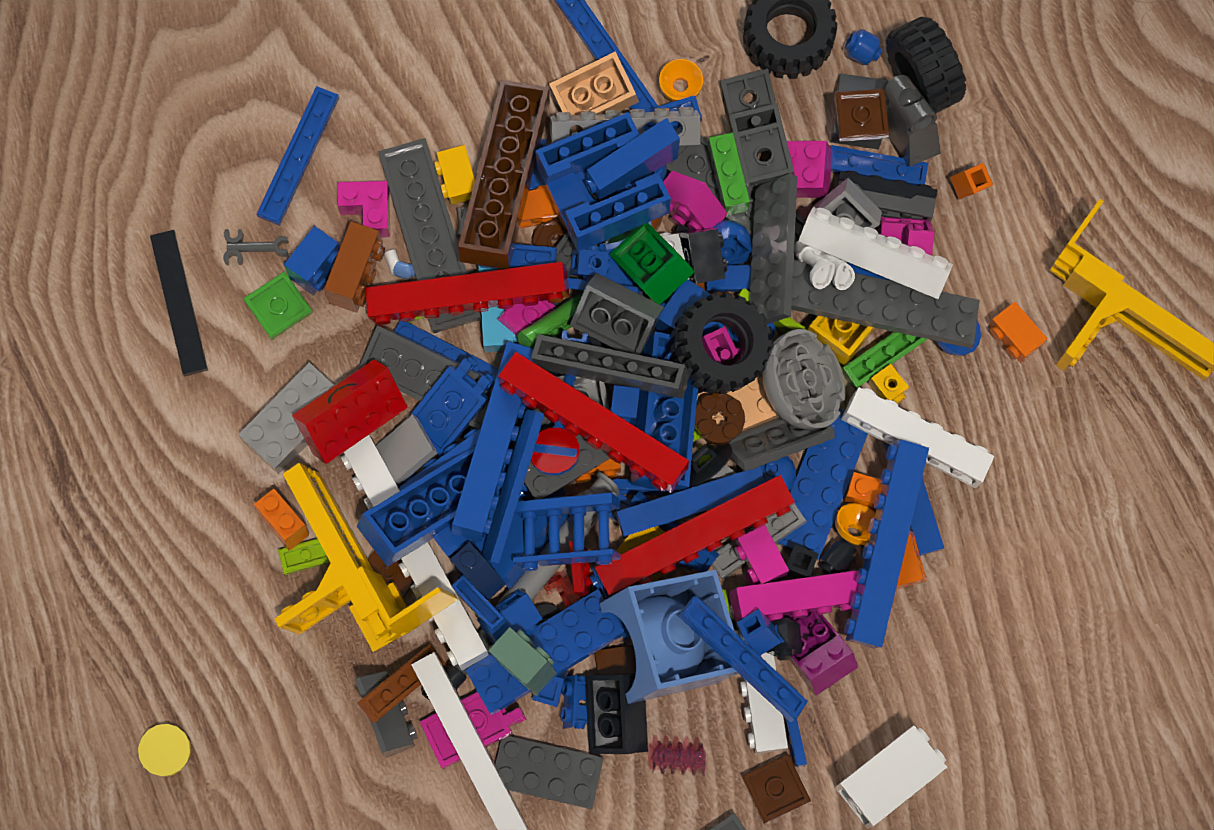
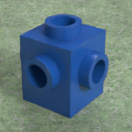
M591 246L577 252V249L572 250L570 275L582 276L583 280L590 281L596 273L606 277L611 264L608 252L600 251L599 246Z

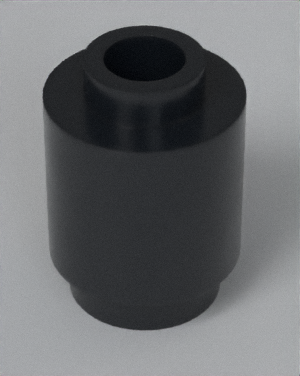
M844 538L835 541L820 559L822 563L821 569L828 575L842 573L855 558L856 548Z

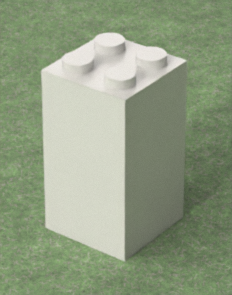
M912 726L835 787L867 829L875 826L948 768L944 764L946 758L937 748L933 750L928 743L930 739L922 728L917 729L915 726Z

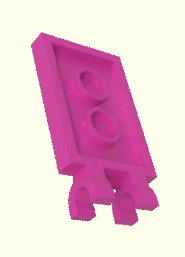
M478 692L461 700L485 747L513 734L510 726L527 720L520 707L508 714L504 708L491 715ZM437 713L420 721L441 768L445 769L459 762L461 759Z

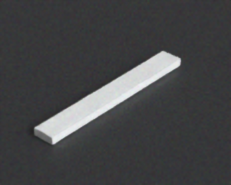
M436 652L411 664L497 829L529 830Z

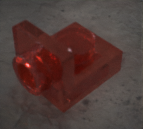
M558 575L547 581L548 586L545 587L547 595L562 589L559 595L565 606L573 605L580 600L579 596L574 593V587L567 575L563 578L561 575Z

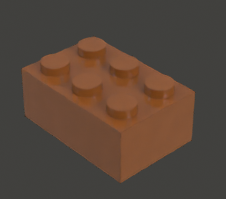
M350 221L324 288L329 304L356 313L360 306L363 307L365 305L366 288L368 284L374 282L376 276L374 268L377 261L381 262L385 252L383 240H381L378 230Z

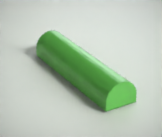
M584 291L518 333L519 344L534 349L538 334L556 338L563 333V330L571 328L570 323Z
M893 332L842 367V373L848 383L856 389L927 339Z

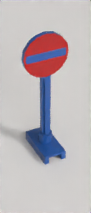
M563 330L561 339L590 345L588 333H583L582 339L569 338L568 331ZM566 374L564 382L574 388L576 376ZM558 421L553 428L539 432L531 458L533 467L539 472L550 476L561 475L570 471L577 464L580 457V445L576 436L565 430V425Z

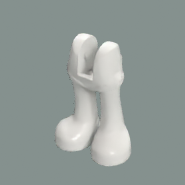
M797 241L795 243L794 253L797 259L813 267L809 277L811 284L815 288L823 289L830 284L831 280L839 290H846L853 284L855 279L854 270L844 260Z

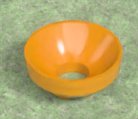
M672 60L660 72V89L664 96L673 102L694 95L697 97L703 86L702 71L690 60ZM677 80H683L687 83L688 88L683 92H679L674 89L673 84Z
M852 503L844 505L837 513L835 520L836 529L846 541L855 545H866V543H869L871 535L868 533L869 524L872 518H875L876 512L862 504ZM848 529H857L860 532L861 536L857 537L851 535L848 532Z

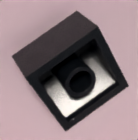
M706 228L677 232V234L679 233L685 261L695 271L689 277L691 282L698 284L725 279L727 262L724 257L722 258L721 248L724 246L721 232L718 233V229Z

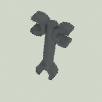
M228 229L224 231L227 251L223 256V260L226 265H229V259L232 256L238 257L237 262L239 265H242L243 257L240 252H276L281 257L289 256L288 250L279 249L281 244L289 243L288 238L285 236L278 237L274 242H242L244 235L241 229H238V236L234 239L230 238Z

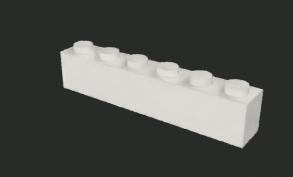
M812 208L798 241L936 299H939L953 264L948 263V260L941 256H931L919 247H910L902 244L895 237L880 235L873 228H863L856 225L849 218H839L832 215L829 210L824 208Z
M858 387L841 418L842 421L889 445L902 439L929 447L926 464L973 488H977L983 483L994 458L984 447L974 446L966 442L964 437L944 431L943 427L939 424L929 423L921 419L919 414L899 408L898 404L894 401L884 400L876 396V393L868 388Z
M729 605L730 616L732 621L734 620L732 605ZM736 622V630L734 631L741 639L744 640V637ZM766 652L762 654L761 657L776 671L774 656ZM744 679V681L740 682L742 697L747 698L748 707H744V716L746 723L750 722L752 733H748L749 748H754L755 754L786 750L788 745L783 715Z

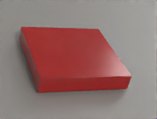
M569 541L570 553L574 552V541ZM590 562L571 564L574 593L581 598L593 592L592 583L589 578L591 576Z

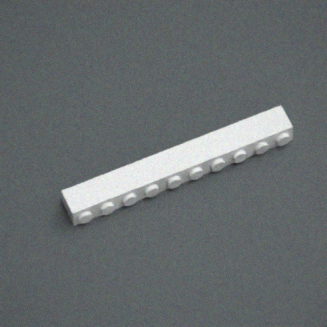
M369 435L343 452L344 455L340 458L347 470L353 469L356 476L352 480L358 491H365L367 498L363 500L369 510L400 491ZM428 542L401 558L402 563L398 565L405 578L411 576L414 584L410 587L417 600L438 587L456 595ZM459 598L456 602L429 619V622L434 620L438 626L434 631L441 644L446 642L450 648V651L446 653L452 665L458 664L461 671L489 656Z

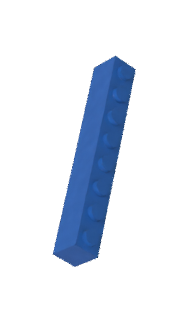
M507 341L453 520L451 534L482 542L484 533L489 534L493 519L489 518L491 510L496 511L500 497L495 495L497 487H503L506 472H502L504 463H510L513 449H509L511 441L516 442L520 427L516 426L518 418L523 419L526 405L522 403L521 397L516 394L511 396L501 389L498 376L515 352L533 362L531 359L533 348Z
M900 439L890 444L887 449L886 459H888V464L880 478V483L883 485L881 493L877 495L874 503V508L877 510L875 518H872L868 528V533L871 535L869 543H866L862 553V557L865 560L863 568L859 569L856 582L859 583L857 593H854L851 599L852 615L851 619L848 618L845 624L844 633L847 634L846 641L871 648H882L929 447Z

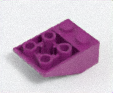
M817 611L808 612L806 617L793 618L792 614L784 617L800 623L802 654L793 655L790 661L816 696L858 668L853 651L823 615H817Z

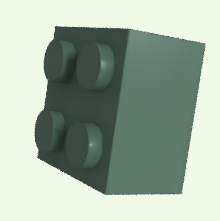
M509 627L488 651L501 666L537 696L557 674L552 667L554 661L539 646L534 649L536 646L520 629L516 633Z

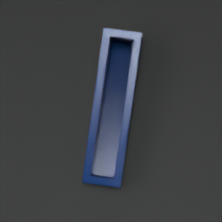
M464 575L451 586L456 594L494 633L506 623L503 616Z

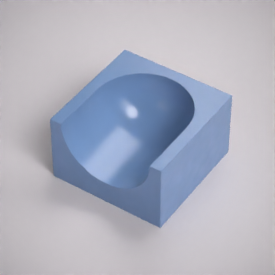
M716 570L627 587L600 603L602 614L610 612L622 620L629 631L634 645L636 676L632 688L625 694L628 704L714 685L738 674L735 669L678 617L690 599L697 596L734 631Z

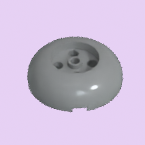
M797 329L781 335L773 342V347L767 351L770 357L763 364L765 367L763 371V384L769 402L783 420L801 429H820L832 424L840 415L838 411L840 402L845 399L844 377L838 359L829 345H823L816 338L817 334L808 330ZM819 415L823 419L817 420L815 417Z

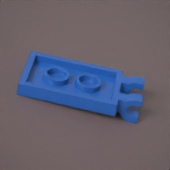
M471 356L468 359L464 358L457 369L449 366L411 413V415L413 414L419 419L440 456L445 455L443 453L444 450L453 445L489 400L484 393L496 380L490 373L483 375L478 382L473 380L468 374L476 367L478 362Z

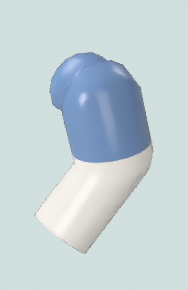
M389 250L384 253L392 275L403 279L415 276L413 265L399 261L396 250Z

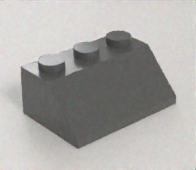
M596 273L584 290L570 326L583 333H588L589 336L621 352L641 355L664 307Z
M387 671L355 679L361 698L365 697L389 677ZM404 700L375 723H372L370 720L381 752L386 758L415 747L413 740L417 739L413 724L407 725L404 716L408 715Z

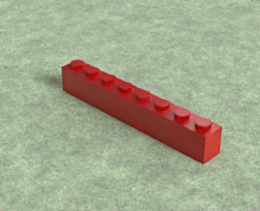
M563 262L366 288L367 317L377 325H387L391 323V320L399 319L402 322L414 321L415 317L422 316L427 319L438 318L439 314L445 313L457 316L464 314V311L468 310L486 312L492 307L510 309L513 308V305L522 303L524 306H534L538 304V301L546 300L550 303H557L563 301V298L570 297L567 267Z
M517 352L514 353L498 376L500 387L504 392L511 396L516 394L521 397L522 402L531 409H535V407L540 409L548 420L554 423L557 421L562 423L570 434L574 436L581 435L587 439V444L596 450L603 449L609 453L610 459L616 463L621 464L623 462L630 466L629 469L632 473L641 478L643 476L652 480V485L661 491L666 489L672 493L689 468V460Z
M779 475L621 554V560H612V564L595 567V571L608 597H611L635 584L650 583L653 581L651 576L659 572L663 576L676 569L675 564L683 560L685 564L699 558L698 553L705 549L708 552H712L723 546L721 541L729 537L732 541L746 534L744 532L745 529L751 526L757 529L769 523L767 518L775 514L778 518L792 511L790 507L794 505L795 501L782 476Z

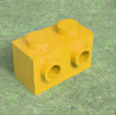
M462 145L437 152L439 161L434 163L438 176L443 175L445 183L440 184L444 199L449 198L451 205L469 201L475 178L466 146Z

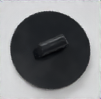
M728 443L724 445L712 444L708 447L702 445L694 452L691 459L689 486L700 484L716 475L729 461L732 455L731 445Z

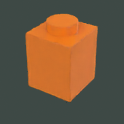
M984 162L950 177L959 199L993 186Z

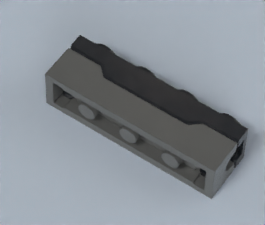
M855 171L840 172L837 186L849 178L882 211L881 216L927 219L931 223L937 189H932L931 186L926 184L910 185L904 180H883V177L878 175L867 177L859 175Z

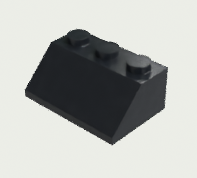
M636 673L585 675L589 754H634L648 752L646 700L628 704L625 695L632 688Z

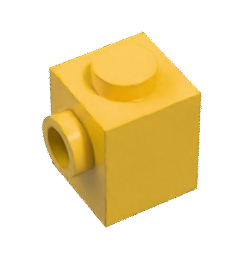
M889 364L874 375L868 383L876 395L884 400H892L899 404L907 397L905 394L909 386L892 364Z

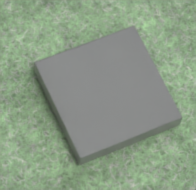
M413 414L375 446L392 478L399 485L437 454L419 419Z

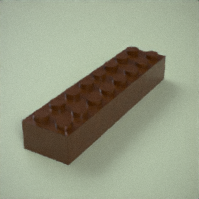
M501 80L458 245L460 262L510 269L536 163V150L540 147L550 106L549 87Z

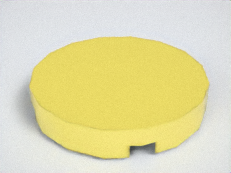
M170 724L156 725L149 729L141 738L138 747L139 759L143 767L150 773L161 777L173 776L182 771L188 763L192 753L191 742L187 734L177 726Z

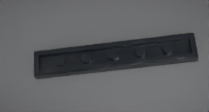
M174 230L150 235L183 376L208 371L176 233Z

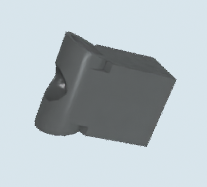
M905 75L895 76L889 81L885 89V95L889 101L887 104L889 138L911 167L941 154L936 123L937 115L910 78Z

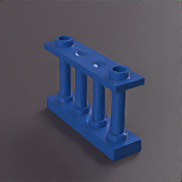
M613 493L518 501L515 514L520 516L522 520H525V557H514L513 563L524 571H536L540 566L587 562L609 565L612 564V560H621V555L614 549H609V513L613 509H620V499ZM596 511L599 524V550L584 551V516L587 515V512ZM571 513L574 516V552L560 553L559 518L562 517V514ZM537 516L549 518L548 555L535 556V520H537Z

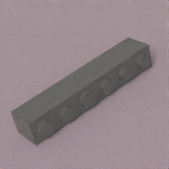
M539 334L531 357L533 362L544 370L620 386L640 388L643 391L681 399L684 398L690 376L684 364Z

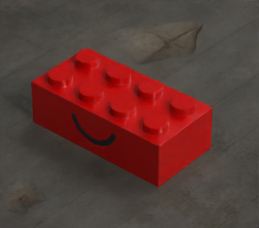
M374 359L294 413L292 417L312 454L327 464L403 412L408 406L389 369Z

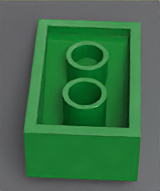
M649 223L643 224L636 233L626 238L609 254L638 286L659 305L695 272Z

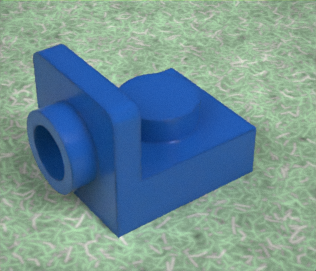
M566 670L551 679L537 696L533 695L532 700L557 707L569 671Z

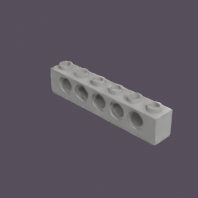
M681 107L679 111H669L668 108H656L654 112H645L643 109L630 110L629 114L640 135L645 132L644 126L648 122L657 124L668 118L670 123L673 121L680 122V127L675 130L680 137L679 146L701 145L700 114L693 107ZM607 110L605 114L583 111L580 115L558 112L556 116H550L551 144L572 136L569 131L574 125L581 126L582 131L625 113H620L619 110Z

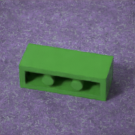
M733 133L709 137L707 148L721 205L728 213L727 215L748 211L750 200Z

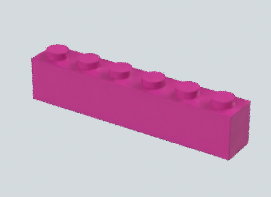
M859 570L737 587L729 592L735 623L757 609H760L770 621L783 619V616L791 614L793 618L806 617L808 612L817 611V615L828 614L832 612L833 608H841V611L853 610L850 604L854 593H857L859 583L856 582Z

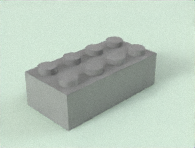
M309 362L238 434L240 439L279 475L307 446L292 415L335 385Z

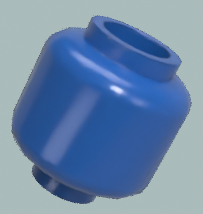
M860 29L857 32L853 31L849 35L844 47L847 50V56L862 65H868L872 60L876 62L882 53L879 37L864 29Z

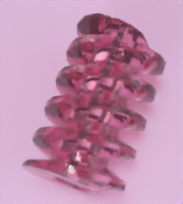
M658 740L653 748L652 773H654L656 766H659L661 774H664L666 768L669 767L671 774L674 775L677 767H680L682 775H685L687 769L690 768L692 776H695L699 768L702 775L705 776L706 750H704L702 743H698L696 750H694L692 742H688L686 749L683 748L682 742H678L675 749H673L671 741H667L665 748H663L661 741Z

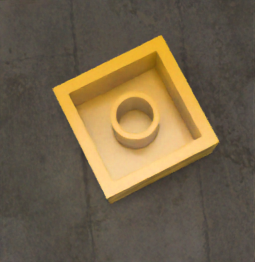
M817 316L808 328V331L817 334L816 338L823 345H829L838 362L844 366L848 364L875 330L874 327L823 316Z

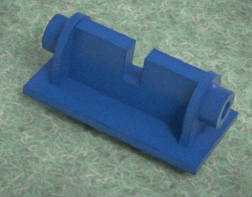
M577 675L567 676L562 690L564 707L561 709L560 714L563 729L573 727L574 729H585V724H588L587 706L579 705V700L586 701L585 677H577Z

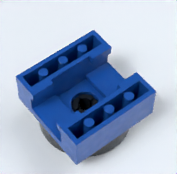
M629 112L536 150L537 168L553 199L556 214L560 222L567 229L577 252L596 244H609L624 240L636 233L643 224L670 213L671 197L658 172L655 174L651 172L607 195V198L604 197L600 200L596 193L591 194L586 186L587 169L640 135Z

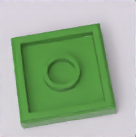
M285 271L243 298L271 340L313 313Z

